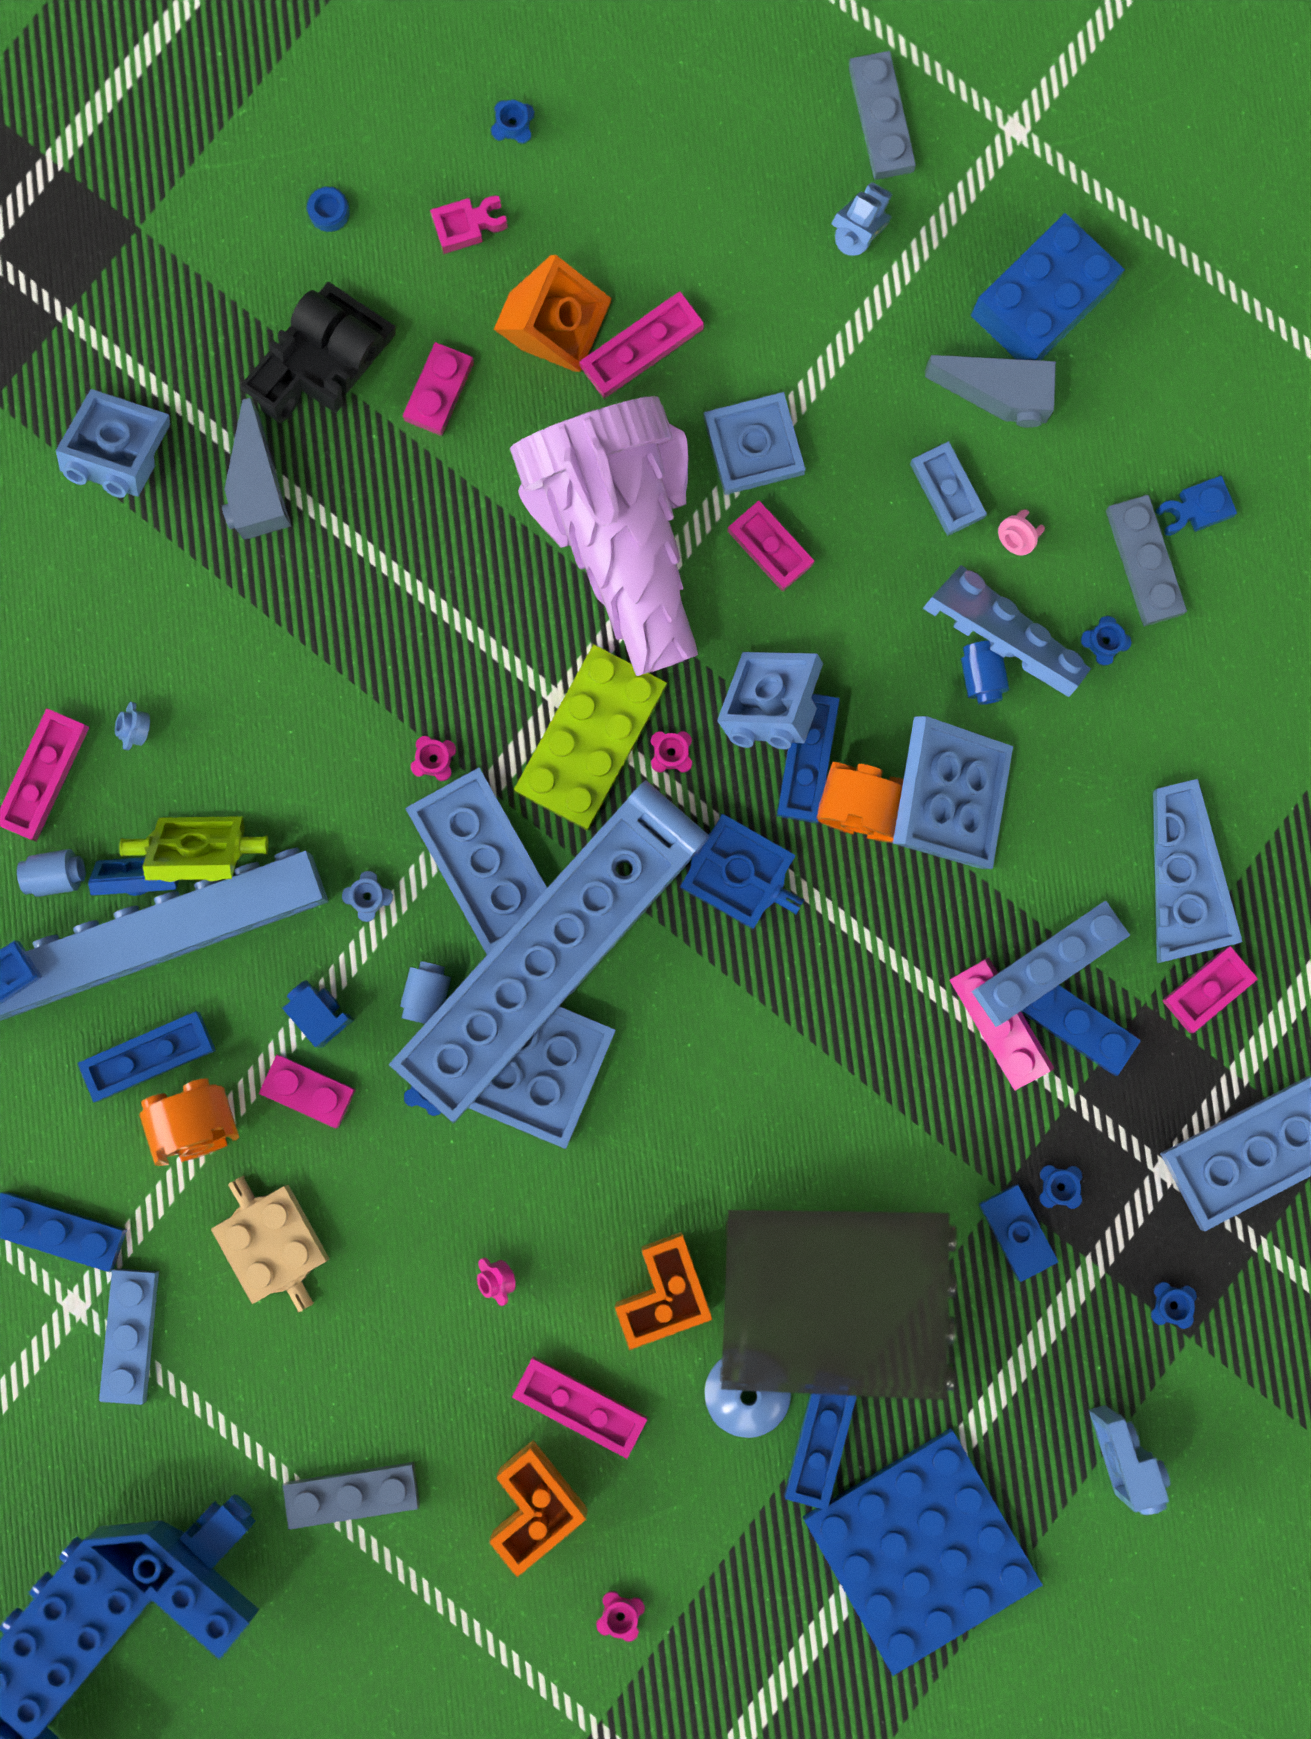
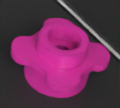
M662 731L654 733L651 737V744L654 747V758L651 760L652 769L658 773H663L666 769H677L681 773L690 770L692 760L688 755V747L692 743L691 736L685 731H680L678 734H665ZM673 748L676 753L670 756L667 753L668 749Z
M428 736L418 738L415 743L417 748L415 761L411 763L413 774L418 777H422L425 774L435 776L439 781L448 780L452 775V771L449 768L451 758L457 752L454 743L449 740L442 743L438 740H431ZM431 755L438 757L436 762L430 761Z
M486 1257L480 1259L478 1266L481 1273L477 1275L479 1290L486 1298H494L500 1306L506 1305L508 1303L507 1294L512 1293L516 1286L515 1277L510 1266L503 1260L490 1263Z
M616 1591L607 1592L602 1601L605 1606L603 1615L596 1623L597 1630L602 1635L606 1636L609 1634L615 1638H623L626 1642L635 1640L639 1634L637 1628L638 1618L645 1610L643 1601L638 1597L632 1599L620 1597ZM619 1612L625 1615L623 1620L617 1619L616 1615Z

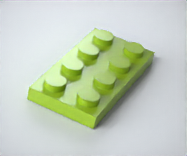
M593 644L517 782L514 792L588 831L661 698L667 683L649 673L636 676L632 664Z

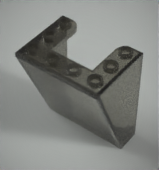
M728 1210L725 1236H727L725 1255L724 1328L719 1390L911 1400H947V1391H953L955 1386L954 1363H948V1344H954L956 1335L955 1317L948 1316V1298H954L956 1294L955 1270H949V1252H955L957 1244L956 1225L949 1224V1213Z

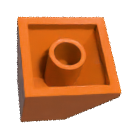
M550 255L509 293L494 330L522 351L574 372H581L580 361L588 356L612 298L559 256Z

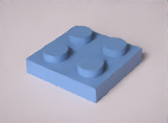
M784 392L704 412L703 418L724 495L805 474V466Z

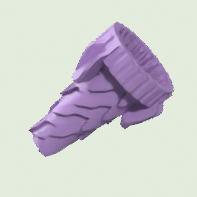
M642 397L597 409L552 425L513 444L510 447V451L521 480L518 492L522 502L533 518L555 540L560 548L571 546L579 569H586L595 596L606 608L616 640L623 638L636 676L657 671L697 656L696 643L681 601L679 590L683 589V585L676 565L680 561V556L669 520L674 518L672 508L675 509L686 505L688 483L687 438L684 431L669 424L659 397Z

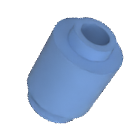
M71 849L30 855L26 861H20L17 866V879L20 889L25 895L33 894L35 897L77 891L81 881H84L86 877L83 859L80 856H76Z
M420 961L418 969L410 967L400 1007L404 1008L401 1018L425 1024L446 1001L451 977L443 975L445 967Z

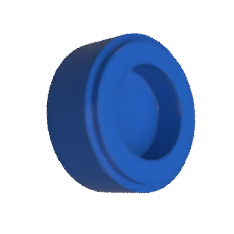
M322 187L315 190L308 199L307 212L311 222L318 229L333 232L339 230L347 223L350 209L346 197L340 190L333 187Z

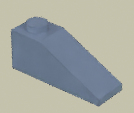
M931 355L925 369L926 378L1004 421L1016 422L1020 427H1038L1042 423H1046L1054 411L1055 361Z
M251 398L243 399L241 402L224 489L228 504L222 505L223 514L229 529L235 528L243 540L291 526L259 413Z

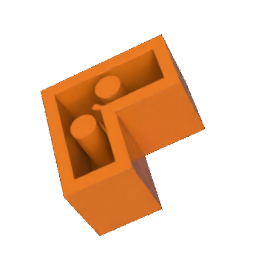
M682 1232L642 1246L641 1251L654 1288L615 1303V1310L629 1350L712 1320Z
M534 1440L502 1465L496 1476V1479L515 1501L519 1509L493 1530L489 1543L516 1577L521 1575L587 1518L588 1508Z

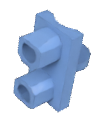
M871 182L865 192L860 191L853 200L836 213L831 225L837 228L835 234L836 244L844 254L855 256L863 253L870 245V242L886 228L892 216L886 214L884 210L893 195L892 193Z

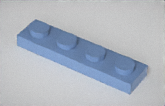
M1104 901L971 992L995 1027H997L1129 937L1130 934L1107 901Z

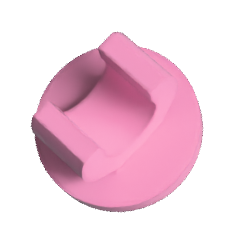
M1026 509L1021 510L1017 515L1007 517L1001 522L998 529L1001 543L1007 550L1016 555L1029 554L1036 547L1038 538L1045 530L1042 524L1035 529L1025 519L1029 514Z

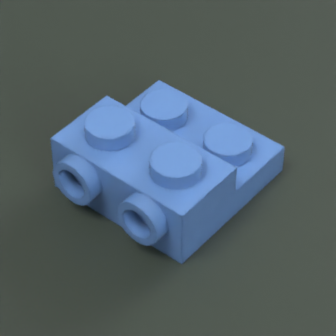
M90 389L56 449L60 471L63 472L68 480L75 484L84 485L88 480L101 484L104 490L112 496L123 498L128 493L139 497L155 467L154 454L170 426L169 414Z
M742 653L717 720L732 743L740 747L749 748L753 746L754 741H767L771 746L778 749H789L792 743H805L817 710L811 697L823 666V662L818 654Z
M1106 1405L1090 1409L1089 1413L1114 1494L1134 1512L1140 1511L1142 1515L1155 1514L1167 1508L1166 1503L1169 1502L1165 1488L1170 1487L1171 1483L1163 1461H1156L1151 1452H1147L1140 1447L1137 1432L1131 1421L1126 1423L1121 1414L1118 1415Z

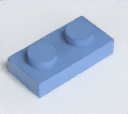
M949 441L911 460L910 465L947 536L985 518L987 513Z

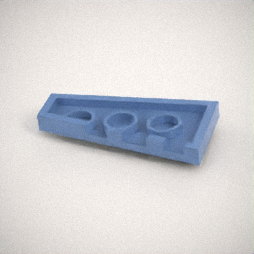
M962 565L923 607L924 610L934 616L939 611H942L955 619L953 627L967 636L974 631L988 639L991 643L990 650L1003 658L1005 656H1016L1021 659L1023 670L1068 697L1077 689L1091 670L1076 652L1063 647L1051 637L1045 627L1038 623H1033L1018 611L1017 606L1011 600L998 595L985 584L980 575L973 571H968Z
M1198 779L1154 790L1157 963L1243 942Z

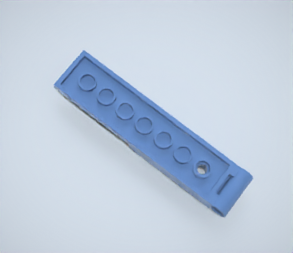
M645 780L389 1063V1066L450 1121L455 1123L569 994L575 991L682 871L710 836ZM621 863H628L633 869L632 873L628 876H621L616 871L617 866Z

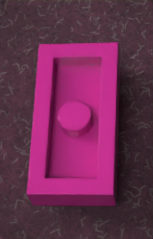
M435 342L403 413L404 421L442 436L473 367V357Z
M759 500L728 527L727 532L782 592L814 565L815 561Z
M1229 946L1225 947L1162 1001L1189 1033H1194L1257 981L1258 978L1233 948Z
M277 1054L258 1094L337 1129L342 1122L356 1089Z

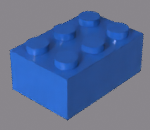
M1064 213L978 297L971 317L1015 359L1041 361L1114 289L1125 269L1075 221Z

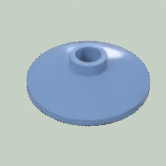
M751 1349L737 1350L722 1357L711 1369L705 1385L706 1406L712 1419L724 1431L738 1437H758L773 1430L785 1417L791 1399L790 1383L782 1366L770 1355ZM746 1388H751L757 1393V1397L752 1403H744L740 1399L741 1392Z

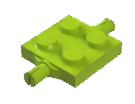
M243 816L158 818L155 830L146 839L121 838L119 849L121 856L146 855L143 863L145 880L174 882L177 880L205 879L207 881H218L221 879H232L236 861L242 854H268L269 843L267 836L243 837L245 831Z

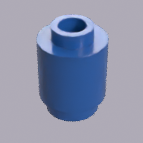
M989 640L964 646V657L961 658L968 698L977 699L978 705L999 702L1003 700L1002 693L1010 690L1004 658L990 650L991 643Z

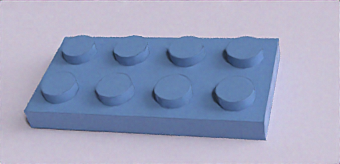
M477 768L405 809L484 951L488 955L543 894L547 887L480 768Z
M1311 1076L1303 1078L1160 1153L1200 1230L1207 1231L1311 1176Z

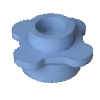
M129 702L126 712L119 713L115 723V735L118 736L119 740H122L124 750L129 751L132 744L139 746L144 744L150 727L149 714L137 711L136 703Z
M366 871L360 875V880H357L351 887L343 890L342 900L346 904H351L358 911V918L361 921L370 922L375 918V913L382 906H388L392 903L393 894L389 889H384L377 882V875L375 873ZM365 893L371 894L370 900L366 901L364 899Z

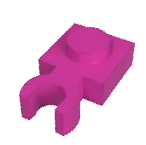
M499 196L485 198L477 208H472L470 199L467 198L430 210L444 254L483 242L481 230L501 232L508 227L505 216H500L499 218L488 216L492 210L501 208Z

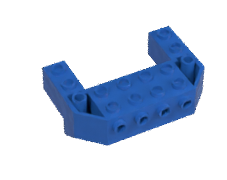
M164 1521L100 1526L84 1540L76 1536L58 1557L64 1564L54 1576L47 1571L29 1591V1594L34 1598L24 1611L17 1607L0 1626V1631L4 1633L0 1639V1739H60L48 1728L49 1724L63 1709L61 1707L151 1600L218 1659L224 1655L248 1626L259 1609L213 1568L210 1570L179 1539L184 1534L183 1531Z

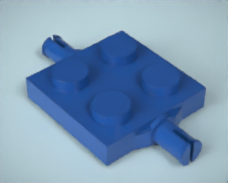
M722 814L712 832L708 834L710 838L692 858L691 868L680 888L751 929H754L764 910L774 902L796 915L800 909L798 906H801L805 899L783 888L785 873L796 855Z

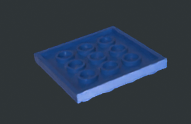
M951 1428L830 1500L827 1510L816 1508L803 1516L807 1527L893 1676L1042 1586L1040 1579Z

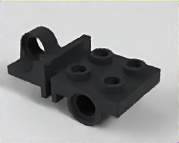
M328 281L318 293L310 290L300 299L293 311L291 326L286 332L282 329L279 331V344L274 340L269 343L270 351L243 381L241 390L257 400L261 410L279 423L284 422L292 414L298 404L302 391L334 413H337L342 407V391L345 393L350 391L396 335L395 326Z

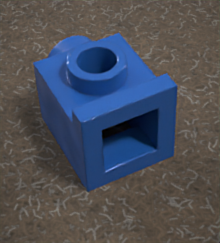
M307 980L297 985L287 995L290 1002L282 1008L316 1048H323L354 1021L347 1013L337 1014L336 1010L341 1006L327 989L323 988L318 991Z
M233 1494L222 1507L214 1501L196 1520L202 1528L194 1523L179 1539L211 1570L256 1520L250 1515L252 1510L247 1502L240 1496Z

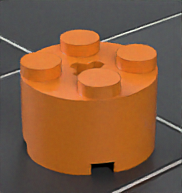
M832 762L816 819L826 826L849 834L857 832L866 834L868 839L893 843L904 779L889 777V780L881 778L883 770L870 765L858 764L856 769L843 763Z
M208 1078L198 1079L183 1086L184 1092L170 1097H167L166 1093H162L141 1101L143 1110L139 1116L156 1166L169 1165L167 1157L179 1155L181 1162H185L210 1154L227 1146L225 1137L228 1136L234 1141L239 1138L223 1086L210 1085Z

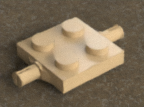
M241 1176L229 1183L228 1187H230L240 1207L236 1209L230 1218L211 1228V1231L250 1302L254 1304L271 1293L287 1290L298 1313L314 1304L302 1280L307 1277L312 1269L330 1260L290 1186H283L270 1195L255 1198L245 1180V1176Z

